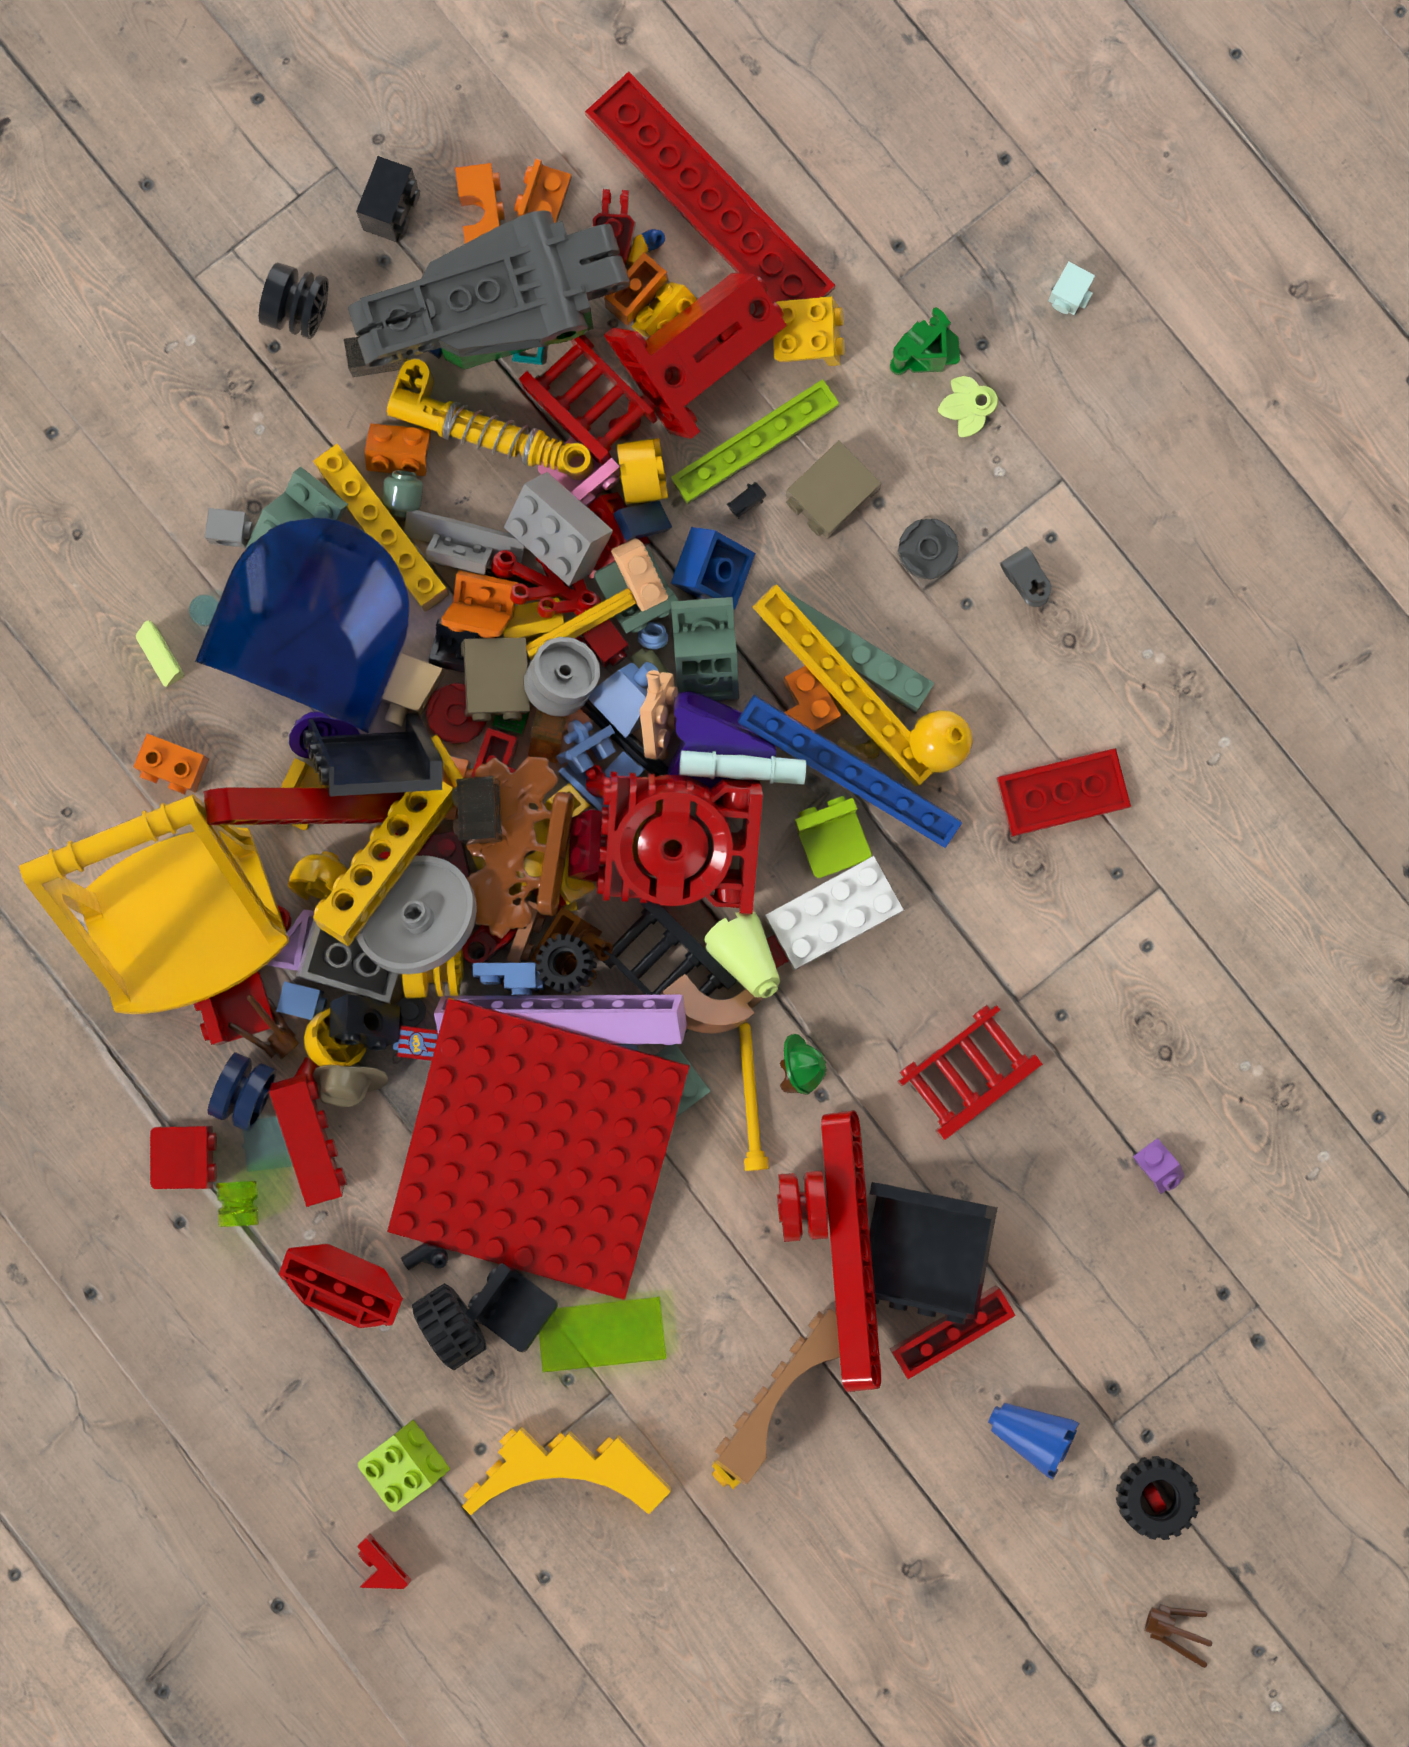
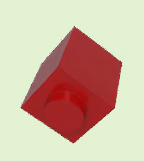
M609 619L582 634L584 641L591 647L604 667L610 663L614 667L627 657L625 652L629 650V646Z

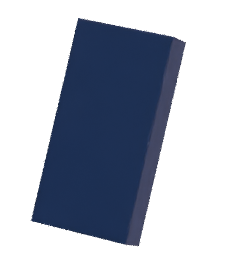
M660 500L622 508L613 513L626 541L664 533L672 528Z

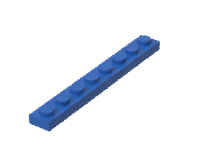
M756 695L752 696L737 720L745 728L793 757L806 760L808 766L944 848L947 847L962 824L960 819Z

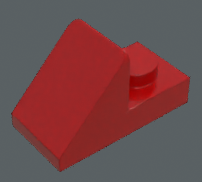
M369 1533L357 1545L360 1549L358 1555L367 1566L371 1567L374 1565L377 1570L361 1584L360 1588L404 1589L411 1582V1578Z

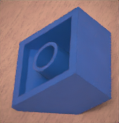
M691 527L670 584L702 599L732 597L733 609L735 610L756 553L716 530Z

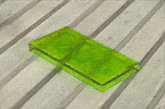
M660 1296L557 1307L539 1333L543 1373L667 1359Z

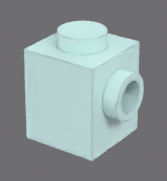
M1068 261L1048 301L1052 303V307L1063 314L1071 313L1075 315L1079 307L1085 309L1093 294L1088 289L1095 275Z

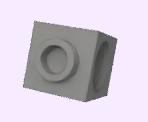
M208 508L205 539L210 544L246 548L247 540H250L253 533V522L250 521L248 515L240 511Z

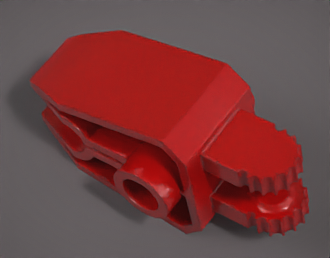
M603 189L602 212L592 219L593 227L611 224L620 250L617 256L622 257L626 267L636 222L628 215L629 190H622V194H620V214H609L611 193L610 189Z

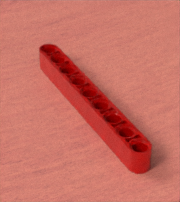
M226 787L206 790L203 792L208 825L383 824L388 817L391 805L396 800L400 801L406 792L329 796L326 788Z
M851 1110L824 1114L821 1119L841 1377L844 1389L847 1392L875 1390L881 1386V1364L861 1127L857 1112Z

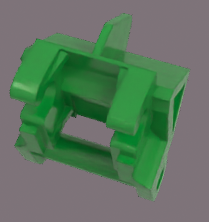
M937 307L933 308V317L930 318L929 325L925 320H922L920 323L917 321L902 336L893 349V359L890 362L892 373L902 375L908 369L912 373L943 372L945 365H956L960 362L959 337L950 330L951 322L942 310Z

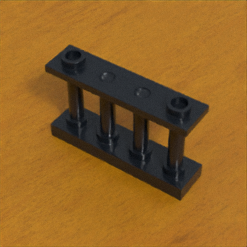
M649 901L647 903H640L644 908L641 911L642 916L613 944L612 953L606 950L603 951L610 957L602 962L610 969L615 965L645 995H660L662 991L684 974L687 975L694 967L698 968L701 964L710 972L707 976L708 980L698 989L704 995L709 997L717 988L720 990L723 986L729 990L737 982L661 905ZM658 921L666 929L663 933L664 937L630 971L617 958L650 924L654 925ZM680 943L688 951L684 955L686 959L651 992L639 979L672 945L676 947Z

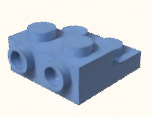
M473 963V976L480 979V983H483V985H500L501 979H504V988L512 991V995H532V991L545 990V982L538 976L540 972L536 970V963Z

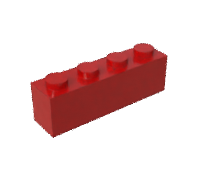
M307 1073L271 1083L269 1094L306 1207L342 1197L344 1186L347 1185V1179L343 1167L337 1168L334 1157L338 1156V1151L334 1139L328 1140L325 1128H329L328 1119L325 1111H319L316 1099L320 1097L315 1081L310 1082Z
M995 1285L981 1294L977 1319H966L965 1324L947 1321V1315L889 1349L905 1377L910 1379L1016 1315L1001 1289Z

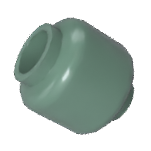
M396 470L392 472V475L385 478L382 503L387 509L392 510V515L406 517L407 512L420 509L423 482L416 478V473Z

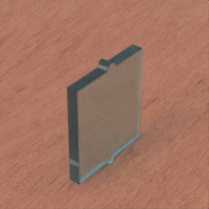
M277 1117L258 1119L250 1131L243 1130L244 1144L241 1147L245 1150L247 1172L293 1166Z

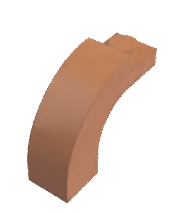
M686 974L660 993V995H683L687 1029L708 1034L723 1033L741 1026L755 1014L752 1008L764 999L762 997H754L747 989L731 999H712L701 993Z

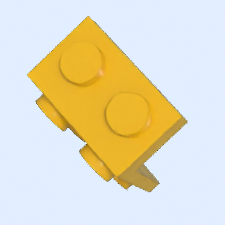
M674 282L664 284L656 292L655 300L649 306L639 311L636 315V321L631 327L642 336L649 338L698 299L685 285Z
M833 297L776 302L784 313L782 318L787 325L773 336L774 358L778 362L824 359L828 366L841 365L840 356L845 355L844 338L840 337L839 326L844 325L843 308L838 306Z

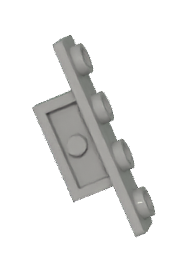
M419 510L406 513L404 533L407 537L430 542L426 550L425 560L483 575L491 558H494L495 554L502 550L511 551L515 555L517 562L522 563L525 546L510 533Z

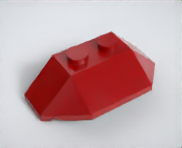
M328 1243L288 1248L278 1274L283 1280H286L290 1289L302 1303L357 1328L393 1325L403 1301L401 1294L384 1268Z

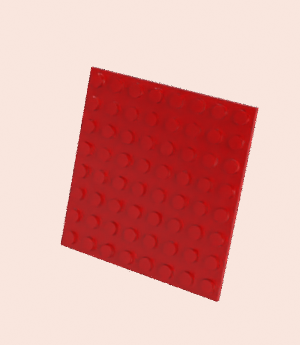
M449 997L387 1232L493 1263H503L514 1269L625 1300L690 1065Z

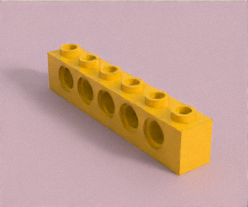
M335 444L313 460L318 471L336 495L348 504V511L423 611H428L447 597L449 593L446 587L340 446Z
M442 781V790L406 792L400 801L396 800L391 805L386 820L382 825H377L374 828L368 844L363 850H358L354 855L351 867L345 875L341 874L336 879L333 891L327 899H322L316 906L313 919L320 929L346 946H350L458 798L453 787ZM418 803L427 804L421 811L413 810ZM399 828H409L406 834L401 836L395 835ZM385 851L391 852L387 859L377 860V856ZM365 876L372 877V880L367 885H358L361 878ZM344 902H354L350 909L340 910V906Z

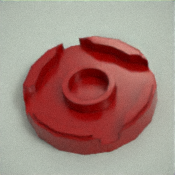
M452 683L436 690L428 701L426 710L428 725L433 733L437 734L444 742L452 744L470 742L479 736L486 725V721L475 722L472 717H465V684Z

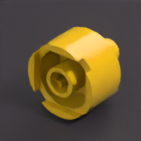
M660 438L617 444L625 503L635 504L667 499L668 492Z

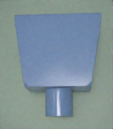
M645 662L640 669L634 663L624 666L595 687L588 698L625 738L641 727L640 708L646 699L648 688L646 674L651 670L658 671L652 663Z

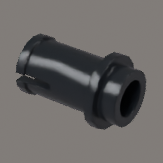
M754 482L752 485L748 483L746 490L727 503V506L737 519H740L742 515L758 502L761 504L764 502L763 498L767 495L757 482Z

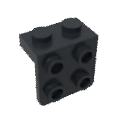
M501 1263L499 1267H495L489 1273L487 1284L482 1291L476 1293L471 1298L468 1304L469 1309L465 1315L473 1321L485 1325L514 1349L523 1353L528 1350L557 1309L558 1303L517 1270Z

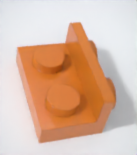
M536 158L533 167L528 166L524 176V184H527L524 195L519 194L515 203L514 211L518 212V217L527 213L545 210L552 214L554 223H557L572 179L571 174L544 166L542 160Z

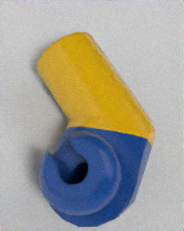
M651 229L637 235L634 238L627 264L632 266L643 252L648 253L663 245L665 242L664 233L661 230Z

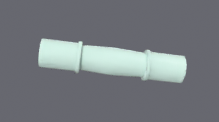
M681 750L679 775L708 777L710 779H714L715 776L738 780H769V784L775 782L804 785L806 760L776 758L775 756H771L770 759L747 755H716V751L709 753Z

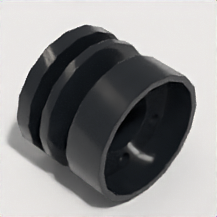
M277 262L272 266L264 284L259 304V323L281 330L289 319V331L291 334L297 335L301 330L302 337L312 339L326 311L329 289L328 278L318 275L314 280L313 273L306 272L298 283L297 268Z

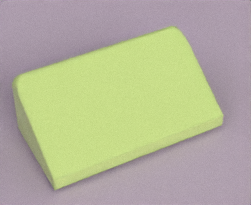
M149 620L144 622L136 634V639L162 684L168 687L182 679L185 674L157 626Z

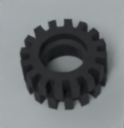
M562 934L556 935L557 939L555 940L549 938L546 940L549 944L547 946L542 944L540 950L543 951L542 954H537L536 960L539 961V965H536V970L540 972V975H538L540 979L552 989L566 994H571V991H581L580 987L582 985L587 987L590 984L587 981L588 978H594L595 975L592 969L597 968V963L593 961V958L596 957L594 952L590 950L591 947L579 938L566 934V936ZM566 952L573 953L577 959L575 970L569 975H560L556 970L557 958Z

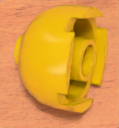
M937 710L926 714L916 721L915 728L911 730L910 748L914 758L919 764L923 763L926 767H929V771L944 773L960 766L970 755L973 744L972 731L968 723L960 715L952 711Z
M323 851L322 854L306 855L296 863L291 871L288 887L293 893L307 901L310 895L321 900L327 899L333 891L336 879L341 874L345 875L348 869L339 861V856L332 852Z
M330 1008L318 1013L310 1020L304 1034V1046L309 1058L318 1066L340 1065L350 1067L361 1060L366 1052V1047L363 1044L346 1045L341 1043L340 1039L329 1037Z

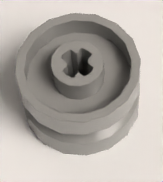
M556 637L547 640L538 648L524 676V690L529 701L538 710L551 716L564 717L576 713L585 705L596 687L600 677L599 662L594 652L585 643L574 638Z

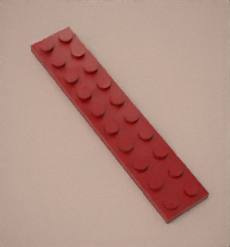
M629 71L585 111V116L737 273L753 274L759 276L765 282L768 288L766 293L771 301L826 297L835 289V284Z

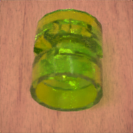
M257 1181L216 1183L217 1201L222 1203V1207L217 1210L218 1227L259 1224L258 1207L253 1204V1201L258 1198Z

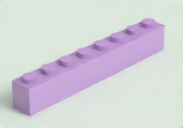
M683 995L444 996L440 998L434 1012L438 1034L449 997L612 1044H682L687 1028Z

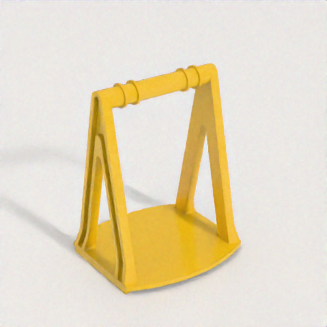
M193 794L167 805L161 803L160 808L150 812L144 810L141 816L77 842L70 840L67 842V846L57 850L51 848L49 853L19 865L24 883L106 988L116 1013L147 1014L163 1012L211 998L255 974L277 956L290 942L250 830L248 828L234 827L233 825H208L205 804ZM189 824L195 830L194 832L160 841L132 854L100 875L86 889L66 878V875L76 870L83 872L86 866L147 841L153 840L156 842L159 840L158 837L170 832L176 834L177 829ZM69 908L83 914L89 934Z

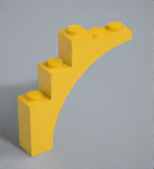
M521 1426L517 1432L511 1428L499 1440L503 1446L499 1449L498 1453L506 1461L502 1463L498 1459L486 1471L489 1478L481 1486L476 1482L463 1495L467 1500L462 1507L472 1515L488 1500L512 1487L534 1480L570 1478L586 1480L609 1487L631 1499L647 1514H650L671 1492V1487L619 1435L614 1440L610 1437L606 1438L596 1449L599 1453L596 1457L571 1431L565 1436L560 1432L547 1445L551 1449L547 1452Z

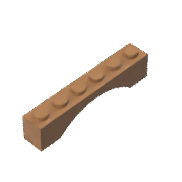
M828 1309L824 1314L820 1311L817 1312L808 1324L812 1330L805 1339L800 1336L789 1351L793 1353L792 1357L787 1363L781 1361L771 1374L774 1381L768 1389L762 1386L752 1401L756 1404L749 1414L744 1411L733 1425L737 1430L731 1439L725 1436L714 1452L718 1456L714 1462L743 1485L749 1483L767 1458L766 1440L769 1422L774 1408L784 1391L797 1377L809 1368L822 1362L840 1358L837 1316L832 1309Z

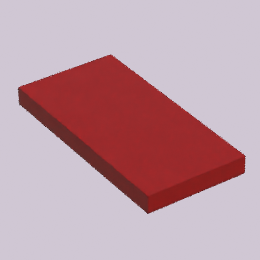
M1116 748L996 778L1011 837L1131 807Z

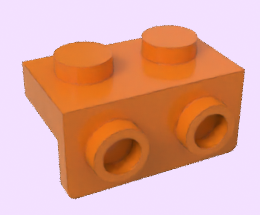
M370 423L365 445L366 470L385 473L403 470L414 472L417 476H426V459L431 439L430 429Z

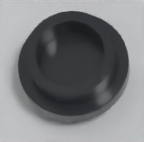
M403 997L396 1004L400 1006L401 1024L413 1027L419 1025L424 1020L426 1007L421 999Z

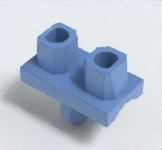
M573 720L568 723L569 733L564 736V740L567 744L573 741L576 744L556 756L560 765L568 762L571 769L578 775L593 766L586 753V750L589 748L592 749L598 761L616 752L609 738L615 732L611 725L589 736L588 732L593 729L590 722L582 724L578 720Z

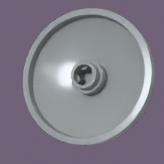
M415 856L356 936L357 941L367 956L375 964L387 971L399 974H416L434 969L451 959L463 947L472 932L477 912L476 898L472 886L464 874L450 862L433 856Z

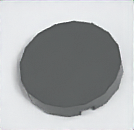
M938 519L914 521L904 530L900 537L898 546L900 562L908 573L917 578L931 580L942 577L952 569L958 558L959 546L957 536L949 525Z

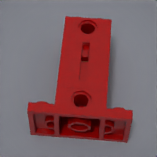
M731 273L646 340L639 332H634L633 330L612 328L604 334V337L642 394H645L656 406L654 412L669 434L689 439L696 436L700 432L695 424L697 418L688 407L684 406L787 326L782 318L784 316L782 309L776 302L771 301L766 293L768 288L759 276Z

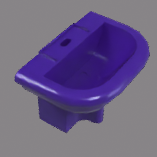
M691 691L679 692L674 699L676 733L682 741L668 767V774L679 775L681 750L709 753L716 751V755H747L771 759V756L776 757V746L739 724L737 720L742 714L741 711ZM687 776L702 782L710 789L722 779H730L715 776L714 779Z

